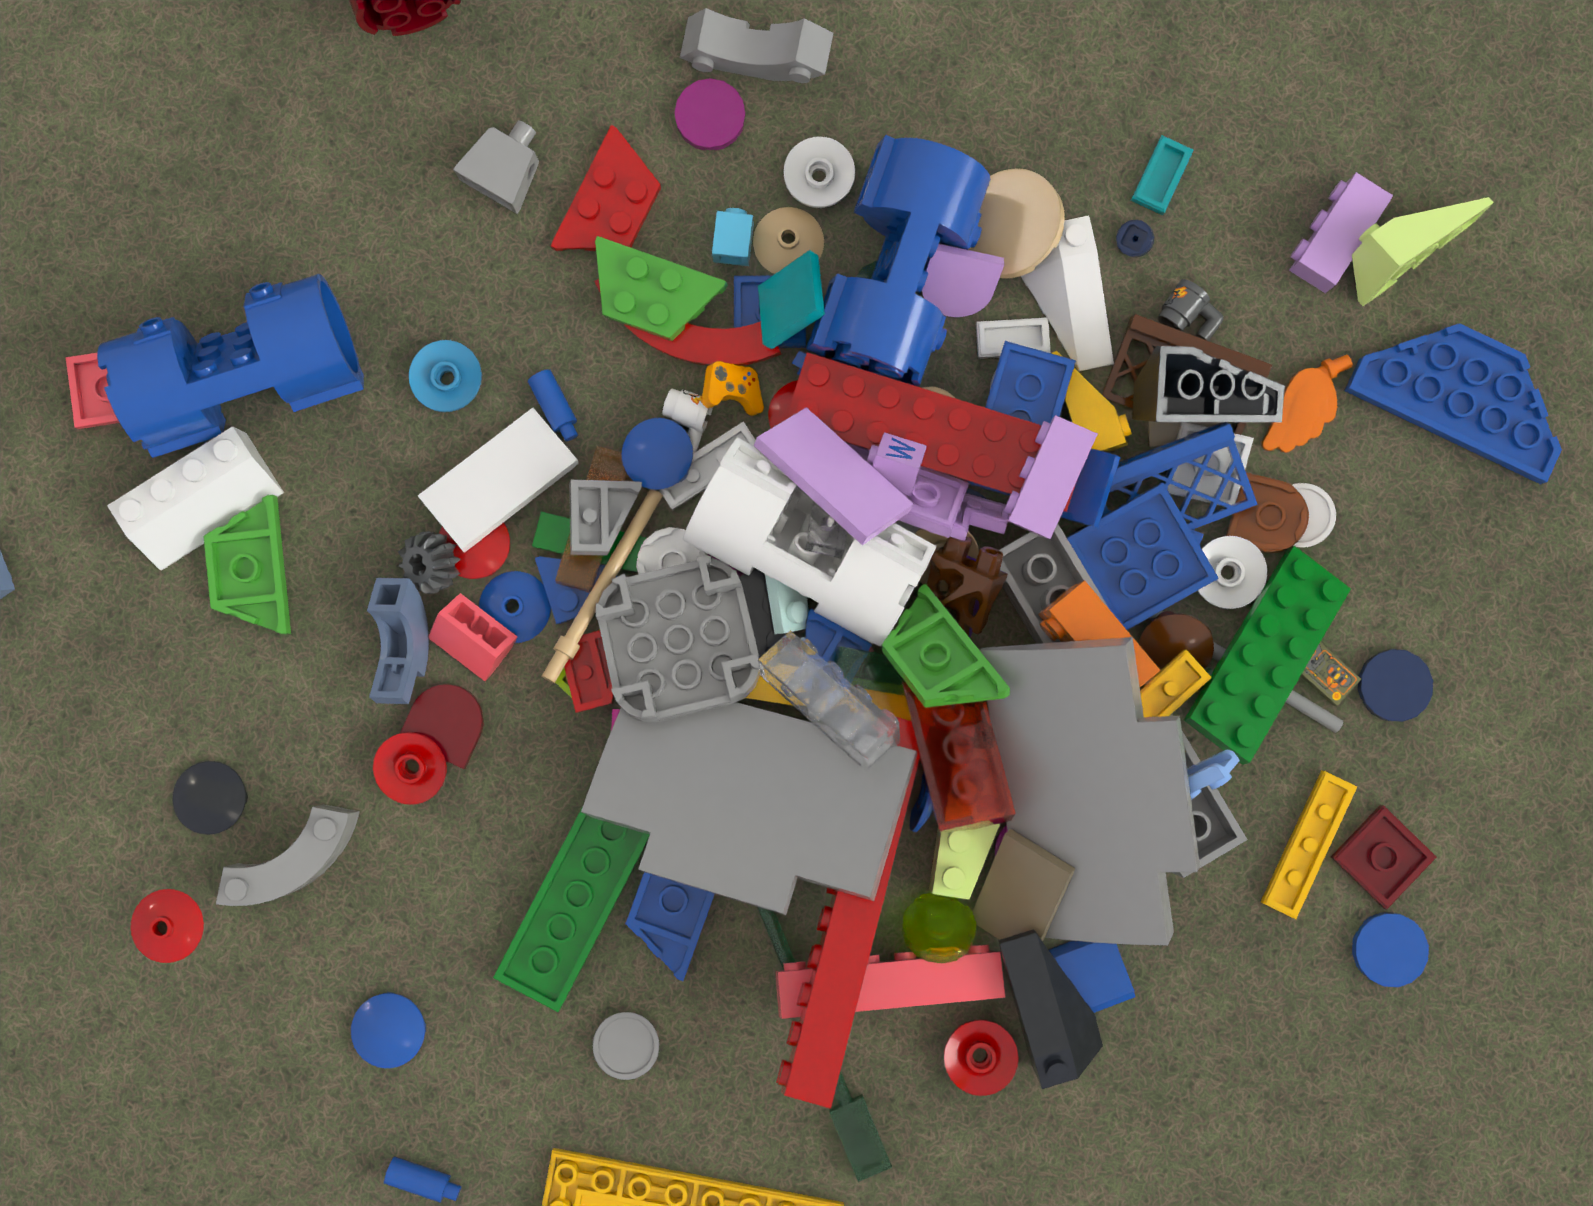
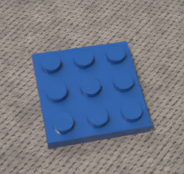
M1162 482L1102 516L1098 528L1086 525L1066 537L1108 608L1126 630L1219 579Z

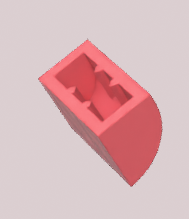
M460 593L438 613L429 634V639L483 681H486L509 653L517 636Z

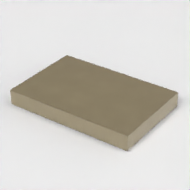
M1010 829L1003 837L969 920L999 940L1034 929L1043 941L1075 868Z

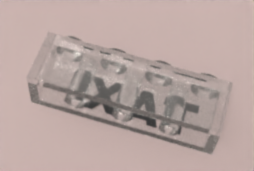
M790 630L758 659L760 676L867 773L900 743V723L894 714L887 709H879L871 702V696L862 686L858 684L853 686L846 680L840 667L833 661L829 660L826 662L821 658L816 647L807 638L802 637L800 639Z

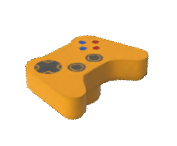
M716 361L707 366L702 394V404L706 408L718 405L721 400L727 401L731 399L738 401L750 416L763 412L764 406L758 374L753 368Z

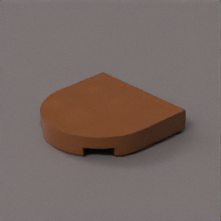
M1246 472L1258 505L1232 514L1226 536L1244 538L1252 542L1264 553H1277L1294 546L1305 533L1309 521V510L1303 496L1289 483ZM1241 486L1236 503L1246 499Z

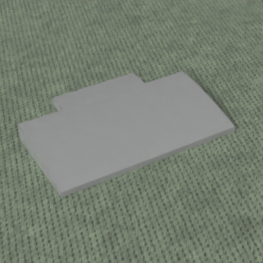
M1133 637L981 648V653L1010 687V696L1005 699L987 700L1007 830H1014L1075 868L1045 938L1129 945H1168L1174 929L1166 872H1198L1200 861L1180 716L1144 717Z
M737 702L656 722H643L632 718L621 708L603 750L581 812L598 820L649 834L650 836L638 870L783 915L787 914L797 879L874 901L917 757V751L878 740L874 741L867 737L852 749L846 742L855 734L841 731L838 737L833 732L834 728Z

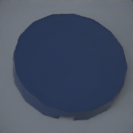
M1389 649L1375 654L1364 663L1358 675L1361 678L1357 689L1360 699H1362L1363 704L1372 715L1385 721L1403 722L1417 717L1427 708L1433 695V679L1428 666L1419 656L1407 650Z

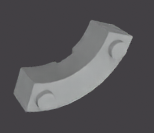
M707 8L688 17L680 58L691 62L692 67L698 71L711 72L715 69L771 81H795L798 83H808L810 78L825 75L833 32L811 21L801 19L790 23L771 24L770 31L749 29L750 24L747 21L731 18Z
M329 805L312 807L309 819L302 833L281 855L262 864L237 863L223 867L216 904L226 906L260 904L286 896L312 883L324 874L344 851L353 834L360 811Z

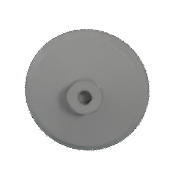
M621 1012L608 1017L600 1024L593 1039V1053L597 1064L606 1074L621 1080L635 1079L644 1075L654 1065L659 1053V1039L655 1028L646 1018L636 1013Z

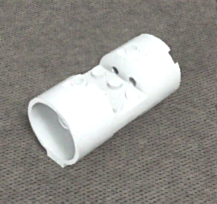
M738 437L724 455L718 469L708 484L683 537L684 541L748 576L756 568L768 577L774 578L798 591L801 595L818 602L814 610L815 613L878 646L883 644L896 624L914 587L917 586L936 549L934 544L895 523L862 546L755 446Z

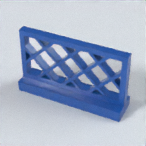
M1227 422L1217 423L1181 439L1171 441L1120 461L1110 492L1120 490L1129 494L1127 502L1140 495L1137 492L1143 479L1150 476L1163 480L1166 488H1168L1169 484L1184 489L1188 492L1179 511L1183 518L1190 520L1186 523L1192 530L1258 505L1236 447L1235 435L1231 424ZM1227 447L1231 462L1225 474L1207 467L1213 452ZM1204 456L1201 464L1196 461H1193L1194 459ZM1186 462L1199 467L1190 487L1172 480L1177 467ZM1234 468L1238 479L1231 477ZM1170 469L1167 477L1158 474ZM1205 470L1222 477L1214 497L1195 490ZM1228 480L1241 485L1245 500L1232 505L1219 500ZM1135 483L1132 491L1127 488H1124L1127 485ZM1193 494L1211 501L1204 516L1195 518L1185 514ZM1106 504L1102 516L1112 511L1107 508ZM1217 504L1225 507L1214 511Z

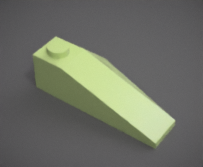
M1488 197L1396 217L1381 227L1377 223L1372 225L1359 237L1362 244L1352 254L1358 302L1365 306L1394 285L1398 281L1397 279L1411 267L1413 269L1416 268L1437 248L1441 249L1476 222L1494 202Z

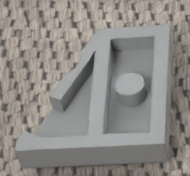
M571 479L569 484L570 555H608L641 490L642 482Z

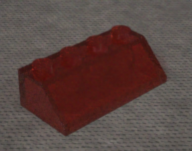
M903 682L902 687L939 832L973 830L1012 821L1016 812L986 701L924 707L906 682Z

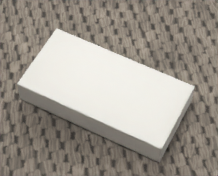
M1048 318L976 322L978 359L1000 358L1005 341L1051 353Z

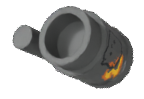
M1181 279L1178 282L1174 291L1163 304L1162 312L1157 317L1161 324L1183 331L1200 314L1206 321L1196 333V336L1207 341L1211 339L1224 320L1222 313L1209 303L1210 297L1197 284L1186 279Z

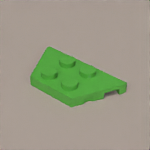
M596 237L595 244L602 314L608 319L673 341L685 329V325L690 320L696 319L705 310L704 307L719 292L722 294L728 286L725 280L608 239Z
M272 494L263 497L262 502L248 511H242L232 517L225 526L217 527L203 536L210 607L252 624L274 630L277 633L291 634L278 498Z
M926 584L922 585L918 590V597L910 609H905L899 618L897 628L892 630L883 642L882 652L923 706L934 707L1005 699L1010 696V687Z

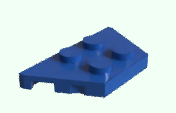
M644 872L625 924L638 937L642 938L652 953L674 973L673 975L678 980L684 981L715 894Z

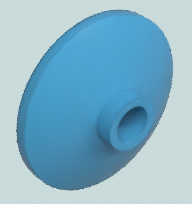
M451 340L435 341L423 347L415 355L409 369V383L415 397L427 408L438 412H452L468 405L477 395L482 380L481 367L473 352L463 344ZM447 372L454 375V380L449 385L442 383V376Z

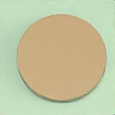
M1008 169L990 176L991 180L979 212L982 214L978 226L982 227L981 235L976 246L968 249L1003 257L1004 267L1000 278H1015L1035 270V266L1040 264L1053 248L1057 247L1065 222L1062 200L1054 187L1043 176L1026 169Z

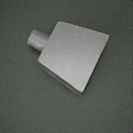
M520 120L516 122L509 135L491 127L458 162L453 170L460 181L518 214L539 164L535 152L528 148L536 131Z

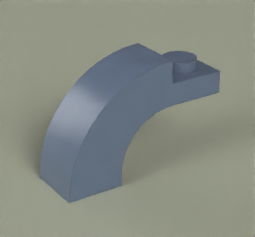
M376 578L367 612L372 615L377 623L381 640V652L369 698L375 703L409 704L416 676H425L428 661L429 633L424 604L417 588L409 578Z

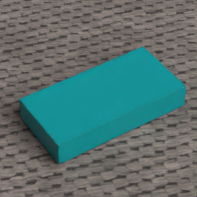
M1161 135L1130 201L1163 215L1194 150Z

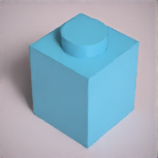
M728 208L726 212L717 211L712 247L713 262L749 266L754 227L753 215H749L745 210L739 208Z

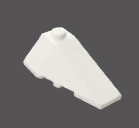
M1088 215L1065 220L1063 233L1057 247L1053 248L1048 256L1035 266V270L1021 276V278L1033 294L1042 313L1048 318L1070 359L1076 360L1075 367L1080 372L1113 365L1114 361L1098 253L1090 217Z

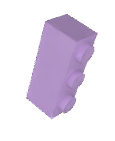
M1357 172L1347 182L1340 180L1328 197L1329 200L1333 201L1328 211L1326 212L1322 209L1311 223L1309 228L1314 231L1308 241L1302 239L1290 257L1295 262L1289 271L1322 292H1328L1338 283L1352 261V254L1362 244L1359 237L1377 222L1393 195Z
M1056 415L1052 418L1051 423L1043 421L1035 439L1036 443L1041 444L1036 457H1027L1019 477L1025 479L1019 493L1012 491L1004 508V512L1010 514L1007 522L1046 539H1051L1098 433Z

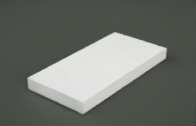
M531 408L420 493L418 497L465 553L576 467L579 462L537 411Z

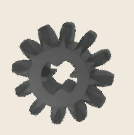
M426 531L405 540V547L398 551L403 558V562L398 564L397 567L404 569L403 578H409L418 591L433 594L453 585L452 578L460 574L455 564L461 559L454 556L453 551L456 545L447 543V535Z

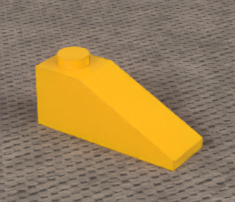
M1058 351L1051 353L1058 356H1062ZM1074 368L1065 396L1072 423L1098 433L1091 449L1110 452L1127 446L1126 436L1132 435L1126 414L1119 416L1115 407Z

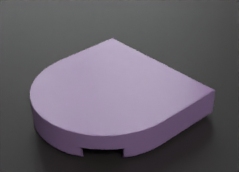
M939 244L932 258L928 257L924 269L928 272V276L922 289L923 297L938 307L945 316L965 317L977 313L990 302L1004 267V258Z

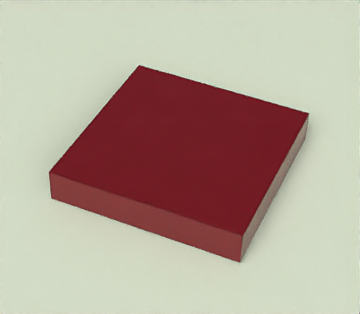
M1380 805L1331 856L1353 880L1386 910L1437 858L1384 805Z

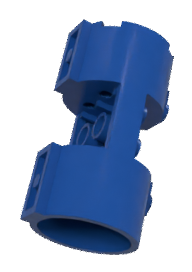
M887 135L882 138L876 146L853 212L862 216L866 223L874 230L886 236L871 279L845 277L837 273L829 281L823 298L825 315L815 321L806 347L807 350L815 352L818 356L824 358L827 354L834 361L920 387L930 355L935 349L939 350L941 348L947 330L943 328L946 316H943L941 310L928 300L916 295L915 292L920 293L928 276V272L923 270L928 257L932 258L939 244L968 250L970 247L974 248L980 238L982 227H979L978 223L982 214L979 212L991 178L988 171L979 162L954 148L918 138L895 139Z
M321 274L285 285L282 282L275 285L265 282L252 287L249 293H246L243 306L247 322L237 326L235 332L225 335H221L219 332L211 333L201 338L200 343H197L190 331L179 320H175L174 317L162 320L161 317H155L141 323L135 333L101 343L97 352L98 367L102 370L107 368L108 372L106 375L108 386L104 387L117 419L133 442L142 440L143 449H147L151 457L154 458L215 438L223 433L226 419L221 411L220 404L274 387L279 396L286 403H289L293 412L363 390L364 375L359 365L346 320L334 293Z

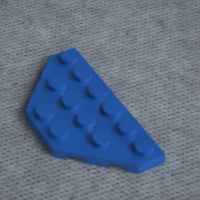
M1460 323L1363 356L1358 360L1344 390L1539 484L1548 481L1562 451L1557 436H1552L1546 417L1549 415L1539 389H1534L1527 370L1530 368L1526 355Z

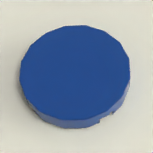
M1382 912L1368 917L1359 930L1356 931L1353 938L1352 955L1357 968L1369 980L1384 987H1401L1412 983L1422 974L1428 962L1429 945L1423 930L1415 921L1398 913Z

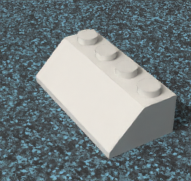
M232 426L107 506L126 537L162 571L203 545L204 535L217 527L225 526L232 517L240 512H246L262 502L263 497L272 494L278 497L284 492L247 433Z

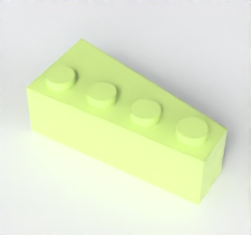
M950 745L943 789L946 791V799L939 816L929 890L932 894L970 899L1005 811L995 751Z

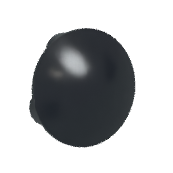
M205 761L189 767L178 778L173 790V808L180 822L191 831L206 835L217 834L229 829L238 821L247 803L248 794L241 777L234 769L221 762Z

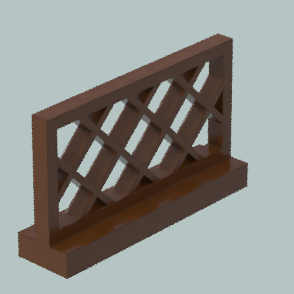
M1135 314L1129 319L1125 335L1102 395L1107 400L1133 409V401L1131 399H1133L1134 394L1124 398L1111 393L1116 378L1130 373L1133 382H1135L1137 375L1134 370L1144 366L1148 361L1146 360L1132 366L1127 355L1131 340L1145 344L1150 356L1154 351L1153 347L1156 348V346L1195 347L1207 355L1230 362L1233 366L1245 371L1254 372L1265 378L1268 377L1272 364ZM1124 360L1127 369L1119 373ZM1236 422L1233 433L1242 435L1246 422Z

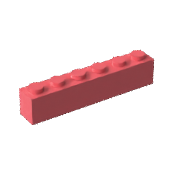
M989 945L967 946V954L953 955V948L930 950L931 957L917 958L916 951L894 953V960L880 961L879 955H870L855 1012L1005 998L1001 952H989ZM806 961L783 963L784 970L775 971L779 1017L781 1019L801 1017L803 1007L797 1006V1000L802 983H810L813 969L806 968Z

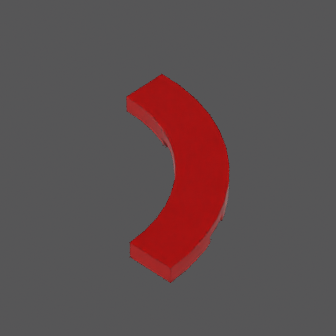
M599 279L594 282L600 292ZM761 321L743 327L727 329L707 328L687 323L685 329L673 341L624 324L638 338L656 350L693 364L708 366L716 361L742 366L765 361L782 354L779 346L770 349L763 345Z

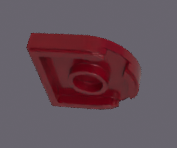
M450 684L436 685L418 696L400 733L415 732L429 737L439 746L446 762L466 769L483 730L484 719L482 710L475 696L465 688Z

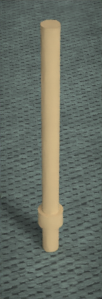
M650 489L566 635L560 636L553 649L556 652L542 674V677L549 682H556L568 659L573 660L580 648L578 642L596 613V603L599 602L602 592L612 583L611 579L616 578L663 497L657 490Z

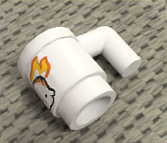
M671 388L665 400L662 415L671 418L677 424L689 428L687 434L692 442L693 453H695L698 449L702 433L705 431L708 423L705 421L706 414L711 415L713 407L706 408L702 404V396Z

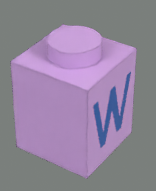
M884 432L879 446H871L867 462L902 494L911 496L927 446Z

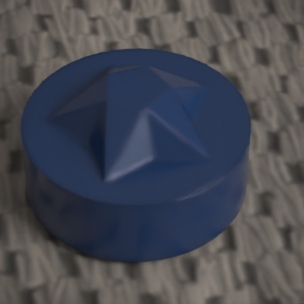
M1130 220L1124 223L1118 230L1116 236L1117 246L1127 256H1144L1151 250L1154 244L1153 230L1141 220Z

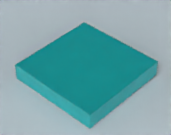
M811 250L758 286L762 341L766 347L770 349L775 348L825 315L819 256Z

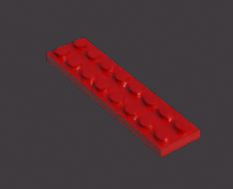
M808 352L806 353L786 417L788 419L807 407L843 441L868 450L871 449L872 445L879 446L884 432L926 445L921 464L922 467L1010 495L1012 491L1020 492L1025 481L1024 478L1019 477L1028 456L1036 457L1041 445L1035 442L1041 428L1039 424ZM1074 488L1063 510L1064 512H1067Z

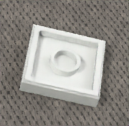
M1181 422L1177 439L1208 427ZM1234 434L1236 447L1243 466L1246 468L1254 438ZM1227 447L1213 452L1207 467L1225 474L1231 462ZM1204 456L1194 459L1193 461H1196L1201 464ZM1187 462L1177 467L1172 480L1190 487L1199 467ZM1234 468L1231 477L1238 479ZM1205 470L1195 490L1214 497L1222 477ZM1228 480L1219 500L1230 505L1235 504L1241 485ZM1169 484L1167 488L1170 494L1185 497L1188 492L1172 484ZM1195 494L1191 498L1211 503V501Z

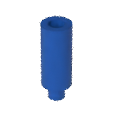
M550 369L543 370L530 377L527 382L554 433L561 432L566 442L576 438L578 434L573 424L577 422V419Z
M395 1156L384 1178V1184L439 1203H441L444 1197L456 1201L462 1187L449 1182L451 1175Z

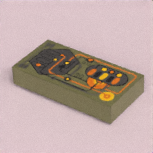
M1321 642L1301 674V677L1333 706H1338L1361 680L1358 675Z

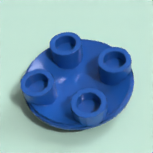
M652 418L639 423L629 432L622 447V462L626 473L633 481L642 482V487L647 489L661 490L684 481L688 476L693 459V446L689 435L679 424L665 418Z
M391 992L373 996L365 1001L355 1013L351 1025V1038L357 1053L366 1062L379 1068H395L410 1061L420 1050L426 1032V1024L418 1007L410 999Z

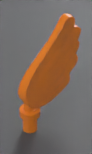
M1346 354L1334 360L1328 358L1321 362L1322 366L1303 369L1290 379L1284 389L1282 422H1272L1261 442L1265 451H1272L1278 448L1281 452L1288 453L1295 446H1303L1309 439H1314L1321 435L1324 423H1330L1334 420L1337 411V395L1332 379L1336 378L1338 373L1352 368L1353 364L1349 355Z

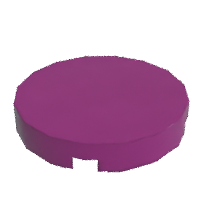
M711 78L698 80L686 87L677 99L674 112L677 129L683 139L696 149L720 150L735 142L743 131L746 116L743 100L736 89L724 81Z

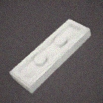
M744 421L693 453L688 476L684 481L660 490L672 511L706 490L724 455L737 437L754 446L756 440Z

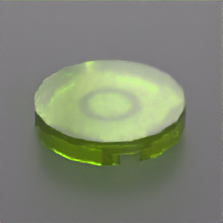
M927 893L917 897L914 903L909 908H906L901 932L905 944L916 956L928 962L943 964L957 961L968 953L975 940L976 920L972 910L967 905L964 906L958 902V898Z

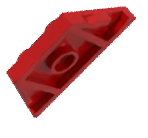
M610 126L550 245L555 251L566 249L596 251L595 240L597 236L631 248L661 189V184L615 126Z

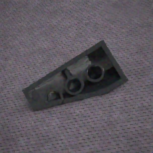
M1156 346L1134 382L1132 419L1152 422H1282L1285 386L1254 372L1245 371L1233 366L1230 362L1207 355L1195 347Z
M1034 929L998 940L1028 1055L1041 1088L1045 1089L1078 1079L1103 1047L1094 1012L1084 1001L1075 985L1064 973L1057 960Z

